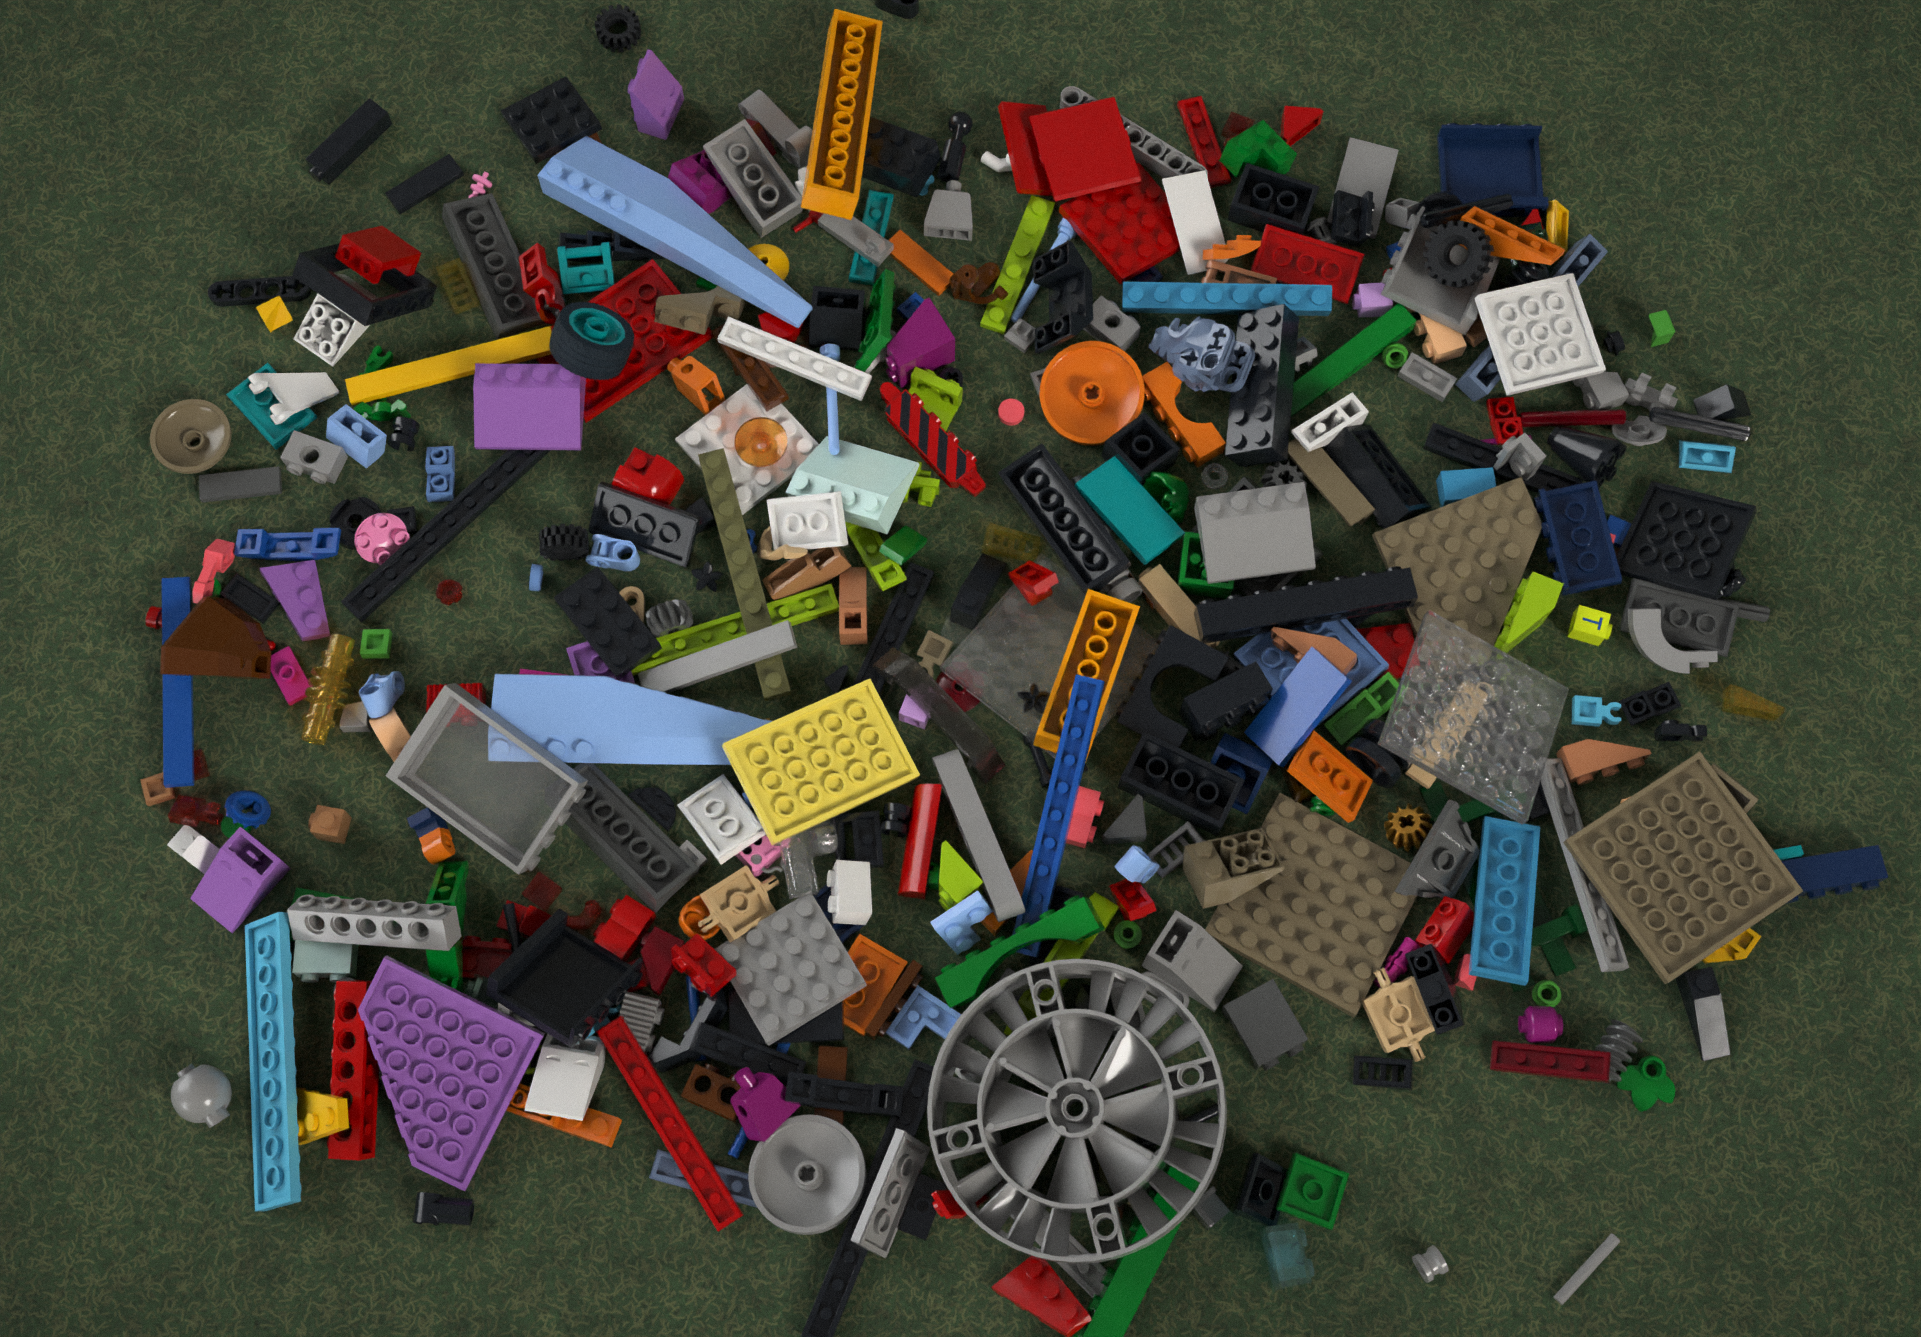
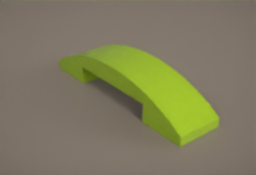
M845 522L849 538L866 569L882 591L907 580L899 564L879 552L884 542L877 531Z

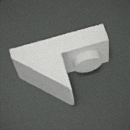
M186 823L167 844V846L203 874L207 872L220 850Z

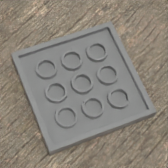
M811 891L758 922L757 926L731 943L728 940L715 948L736 969L737 975L730 981L768 1046L867 986Z

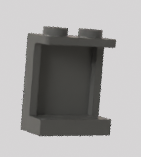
M1274 979L1222 1007L1223 1015L1226 1020H1230L1251 1056L1255 1070L1263 1067L1264 1071H1267L1280 1063L1277 1058L1287 1053L1290 1058L1304 1050L1302 1044L1308 1038Z

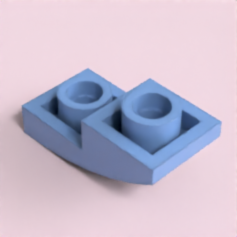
M427 447L425 465L427 472V501H452L455 499L454 447Z

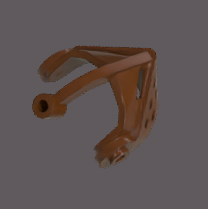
M994 262L985 263L979 269L972 264L962 266L949 279L954 300L960 299L977 304H986L998 298L1000 300L1005 299L1008 292L1001 285L991 295L980 297L998 279L1000 275L999 266Z

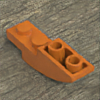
M519 1084L506 1111L584 1140L593 1141L612 1148L622 1119L591 1108H587L583 1121L525 1111L530 1087Z

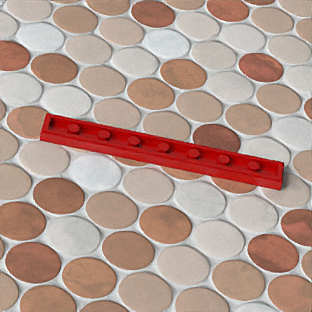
M623 1015L597 1030V1034L716 1230L719 1232L744 1215Z

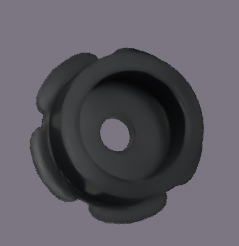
M1618 330L1612 333L1608 331L1606 334L1607 338H1604L1603 342L1608 347V353L1614 351L1615 355H1618L1620 351L1625 350L1623 338Z

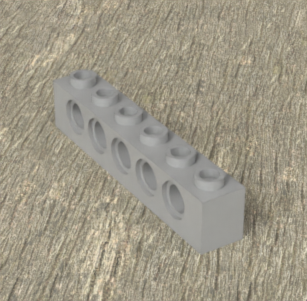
M308 894L299 897L287 909L293 940L449 951L462 937L456 906H447L442 903L418 904L415 901L401 903L392 902L387 899L380 901H371L364 898L340 899L338 896L325 898Z

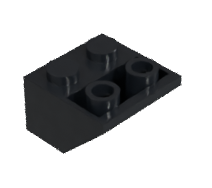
M813 286L809 347L836 344L842 350L859 351L866 311L865 290Z

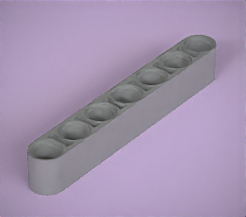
M1068 86L1061 92L1060 109L1096 101L1097 99L1078 87ZM1121 115L1124 128L1127 130L1130 140L1137 141L1131 142L1130 146L1135 161L1162 178L1206 170L1198 162Z
M959 749L933 757L932 762L937 768L939 781L978 876L983 881L984 891L997 921L1001 922L1025 913L1021 896Z

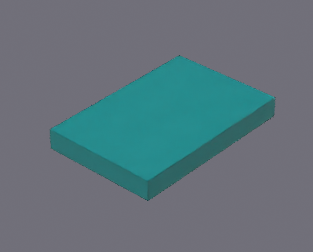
M266 363L255 373L277 372L269 363ZM248 378L226 394L275 450L290 439L294 430L300 432L318 418L308 407L294 413L283 423L275 425L270 418V415L273 414L270 407L279 403L269 387L261 393L254 394L249 388V385L252 383Z

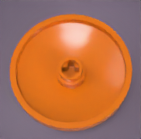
M1084 341L1063 349L1049 362L1041 379L1039 395L1042 411L1047 422L1060 436L1076 444L1097 446L1105 444L1108 438L1140 416L1144 405L1145 388L1140 369L1125 351L1106 342Z

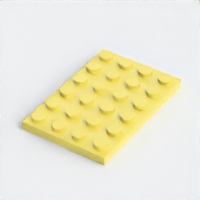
M867 679L731 739L722 745L771 845L803 832L920 776L871 679Z

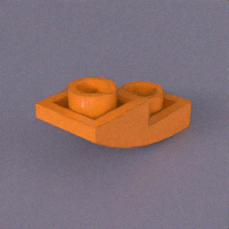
M1236 235V240H1227V245L1212 244V249L1203 250V260L1239 257L1260 247L1261 241L1252 240L1251 235Z

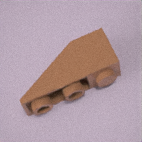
M850 567L839 574V635L841 645L868 644L866 567Z
M1278 627L1271 629L1272 643L1283 652L1287 650L1294 655L1293 658L1297 663L1301 661L1311 647L1320 651L1345 675L1357 662V654L1336 638Z
M1591 739L1563 746L1556 753L1557 758L1562 759L1569 783L1577 781L1578 785L1593 781V776L1599 770H1601L1604 778L1615 775L1619 772L1617 765L1624 762L1627 763L1629 770L1641 767L1645 764L1644 761L1652 754L1648 749Z

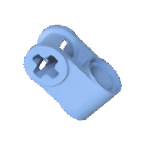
M601 534L593 535L592 550L590 555L586 557L588 564L621 571H632L639 566L640 556L632 542ZM626 553L632 554V556L629 559H621V557Z
M393 671L389 675L371 674L367 682L358 693L370 718L385 716L392 710L393 705L404 692L405 682L403 675L399 671Z
M1132 845L1118 861L1115 868L1130 882L1145 883L1156 873L1160 865L1157 862H1153L1142 851L1143 849L1140 846Z

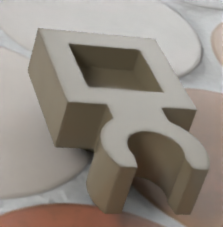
M928 630L917 652V655L922 657L923 660L913 667L912 674L917 675L921 668H926L928 674L925 680L929 682L934 676V664L940 667L943 666L954 643Z

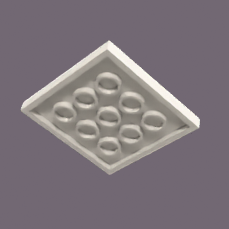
M1573 273L1479 294L1474 298L1507 396L1600 374L1606 370Z
M747 384L675 438L679 446L701 470L698 454L724 448L742 515L794 475L796 469L819 445L782 403L766 412Z

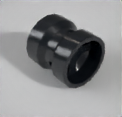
M396 417L392 424L394 431L389 436L388 445L393 449L399 450L400 443H405L409 445L407 451L412 452L416 443L414 436L418 434L420 424L410 418Z
M886 803L883 810L885 820L881 822V833L890 835V830L898 831V837H906L908 833L906 823L907 819L911 816L912 808L900 803Z

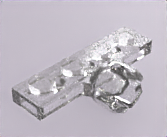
M829 821L822 822L779 842L790 899L808 895L815 896L819 893L813 858L833 855L835 853L838 838L837 835H832V832H836L833 823Z

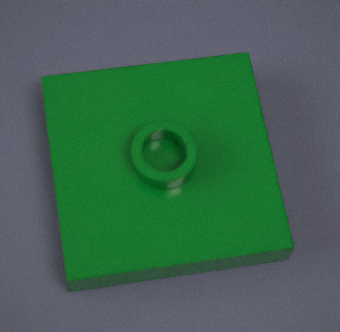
M1293 1153L1276 1210L1325 1229L1333 1230L1349 1173L1298 1153Z

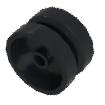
M1369 719L1360 729V737H1354L1345 747L1344 754L1347 759L1369 776L1373 783L1384 788H1392L1400 779L1401 770L1408 769L1416 759L1417 754L1411 743L1395 728L1381 720Z

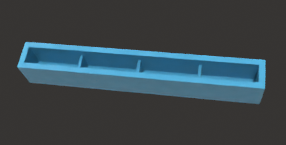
M1123 282L1122 312L1238 315V313L1285 304L1297 316H1329L1332 311V285Z

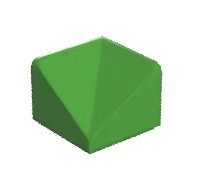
M1663 310L1649 314V319L1654 328L1650 347L1668 343L1675 333L1668 312Z

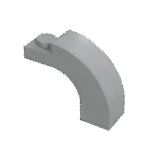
M1628 609V627L1632 641L1639 652L1656 666L1673 672L1690 674V663H1692V667L1702 668L1709 667V662H1718L1717 651L1714 650L1683 651L1672 647L1662 633L1661 609Z

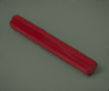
M1623 409L1522 412L1520 414L1522 427L1625 424L1626 412Z

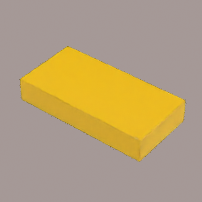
M1552 200L1548 202L1549 206L1547 208L1546 240L1565 249L1562 255L1564 256L1568 248L1569 210L1557 200Z

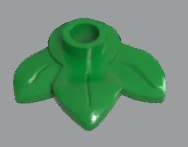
M1643 1057L1637 1065L1627 1066V1071L1620 1073L1619 1076L1622 1080L1617 1082V1088L1631 1091L1633 1103L1639 1112L1651 1108L1657 1099L1669 1104L1673 1102L1675 1086L1666 1075L1665 1064L1658 1057ZM1648 1065L1655 1068L1656 1073L1654 1076L1647 1073L1646 1067Z

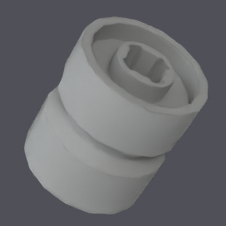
M1126 569L1103 587L1100 592L1131 603L1140 596L1142 589L1134 578H1128L1129 571Z

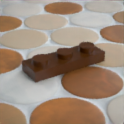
M915 960L910 963L865 1029V1034L875 1041L878 1036L883 1038L886 1035V1031L892 1024L889 1020L894 1012L899 1013L908 1000L905 996L911 988L915 990L924 979V976L921 974L923 971L921 964Z

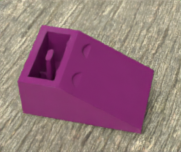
M705 150L672 163L668 179L708 214L714 212L732 197Z

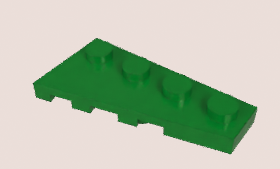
M885 269L877 279L871 292L867 310L870 314L863 328V331L867 333L864 341L860 343L858 351L863 356L860 360L856 361L855 369L863 372L867 370L883 348H887V345L892 340L890 328L893 323V317H891L895 304L893 294L896 285L894 284L895 273L888 269Z

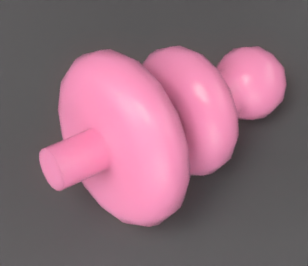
M484 171L482 176L478 174L472 176V179L477 184H471L470 188L473 190V193L468 198L477 197L479 194L484 195L486 191L483 187H492V183L487 179L489 173Z

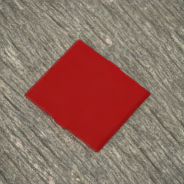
M1114 96L1029 116L1030 125L1039 150V160L1042 167H1044L1054 201L1141 181L1130 146V137L1124 128Z

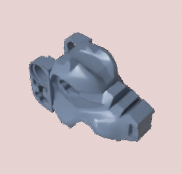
M1198 316L1188 326L1186 324L1179 326L1180 319L1175 318L1168 327L1162 326L1155 330L1152 342L1149 343L1148 348L1164 361L1173 366V374L1181 381H1184L1190 389L1194 391L1202 390L1203 392L1207 390L1217 391L1218 389L1236 392L1244 386L1255 359V351L1247 343L1237 341L1234 332L1228 326L1218 324L1212 319H1202ZM1246 352L1245 356H1242L1240 359L1238 358L1239 354ZM1237 373L1235 382L1227 384L1229 376Z

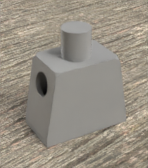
M955 180L948 181L946 190L934 191L924 221V236L972 241L971 197L969 193L961 192L962 184Z

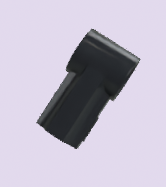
M417 1192L413 1223H430L436 1226L439 1223L471 1226L475 1200L443 1197L442 1194Z

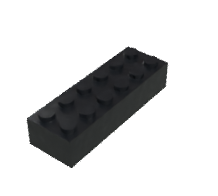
M1285 304L1238 313L1236 340L1247 343L1255 351V359L1244 386L1239 391L1231 392L1225 456L1241 467L1287 460L1299 317ZM1246 352L1239 354L1238 358L1240 359L1242 356H1245ZM1237 373L1233 374L1232 383L1237 379Z

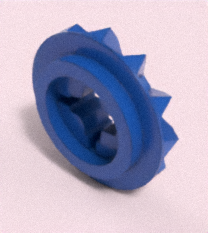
M244 790L232 793L227 798L224 806L226 817L232 818L233 824H243L244 829L248 826L257 829L260 824L265 825L271 814L268 801L252 791ZM251 807H253L252 812H242L243 809L247 810L248 808L250 809Z

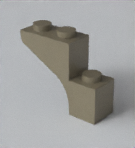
M719 286L708 292L660 296L656 301L654 322L705 335L713 316L727 319L729 316L739 321L746 301Z

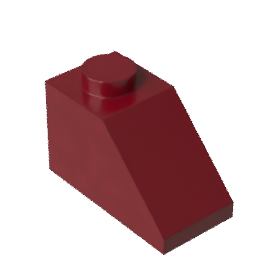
M654 926L651 933L646 932L640 947H642L641 954L651 988L656 995L660 996L675 969L671 962V948L675 944L680 948L685 944V941Z

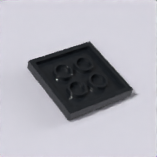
M567 77L501 110L503 118L536 164L566 149L583 137H589L602 130L600 121Z

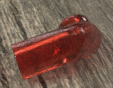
M587 901L580 915L568 916L566 926L573 930L589 929L601 916L602 909L598 901Z

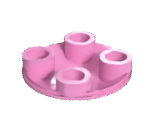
M377 513L369 516L359 525L354 542L357 552L363 559L382 565L410 539V536L400 518L390 513Z

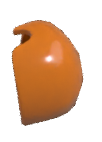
M700 895L687 902L679 913V925L684 934L690 938L698 933L704 940H707L721 929L715 925L707 930V932H703L701 929L706 926L705 924L699 928L698 922L702 921L705 916L708 917L710 915L709 909Z

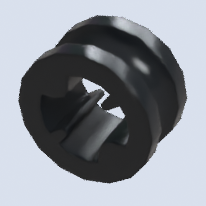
M949 367L941 372L940 378L947 380V376L950 378L956 376V382L962 387L963 375L960 370Z

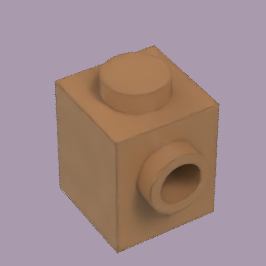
M317 805L315 813H312L309 818L308 826L310 832L318 840L345 844L352 817L343 809Z

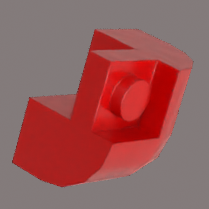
M634 447L624 466H619L612 485L670 505L682 486L684 477L681 471L664 457L658 454L653 456Z

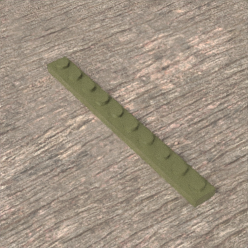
M722 448L698 454L746 634H750L772 626V621L725 451ZM781 654L754 663L765 701L791 694Z

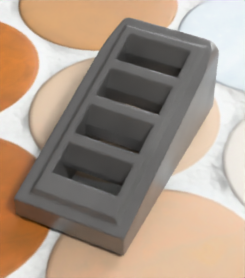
M1190 822L1185 823L1147 854L1153 862H1156L1153 857L1161 853L1169 865L1166 868L1162 869L1159 866L1157 870L1161 878L1183 864L1184 853L1182 854L1174 844L1175 841L1179 840L1183 846L1190 845L1183 837L1186 833L1189 834L1195 843L1205 841ZM1168 846L1178 857L1174 861L1165 851Z

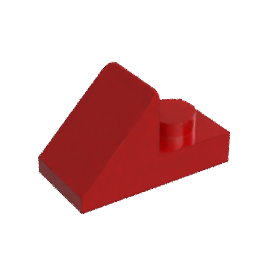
M1031 560L1008 573L1012 582L1031 606L1053 594L1051 587L1059 582L1055 572Z
M1124 879L1109 886L1124 921L1129 920L1131 922L1135 919H1141L1156 911L1154 901L1140 882L1132 883Z
M507 900L506 904L514 903V902H511V901ZM514 903L519 932L522 937L527 939L552 916L532 905L525 907ZM503 910L496 927L508 931Z

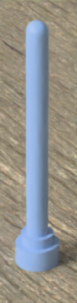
M1064 217L1058 225V237L1050 250L1077 235L1071 224ZM1033 279L1011 315L1012 322L1022 318L1040 285L1034 283Z
M825 344L819 349L821 355L838 362L840 361V347L838 345ZM826 387L829 452L832 455H837L840 451L837 391Z

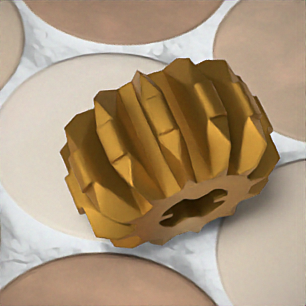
M1408 803L1406 809L1402 810L1397 805V813L1388 812L1389 821H1386L1384 824L1385 831H1387V840L1393 842L1397 850L1404 846L1407 852H1409L1411 846H1415L1419 850L1421 847L1420 842H1424L1432 828V824H1430L1431 818L1429 814L1424 813L1423 808L1420 806L1413 809L1412 805Z

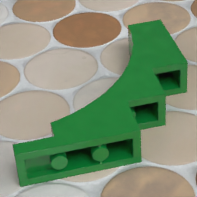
M468 861L440 862L426 904L442 903L447 906H456L462 937L449 951L426 949L429 974L431 978L464 993L463 931L467 900L465 882L469 873Z

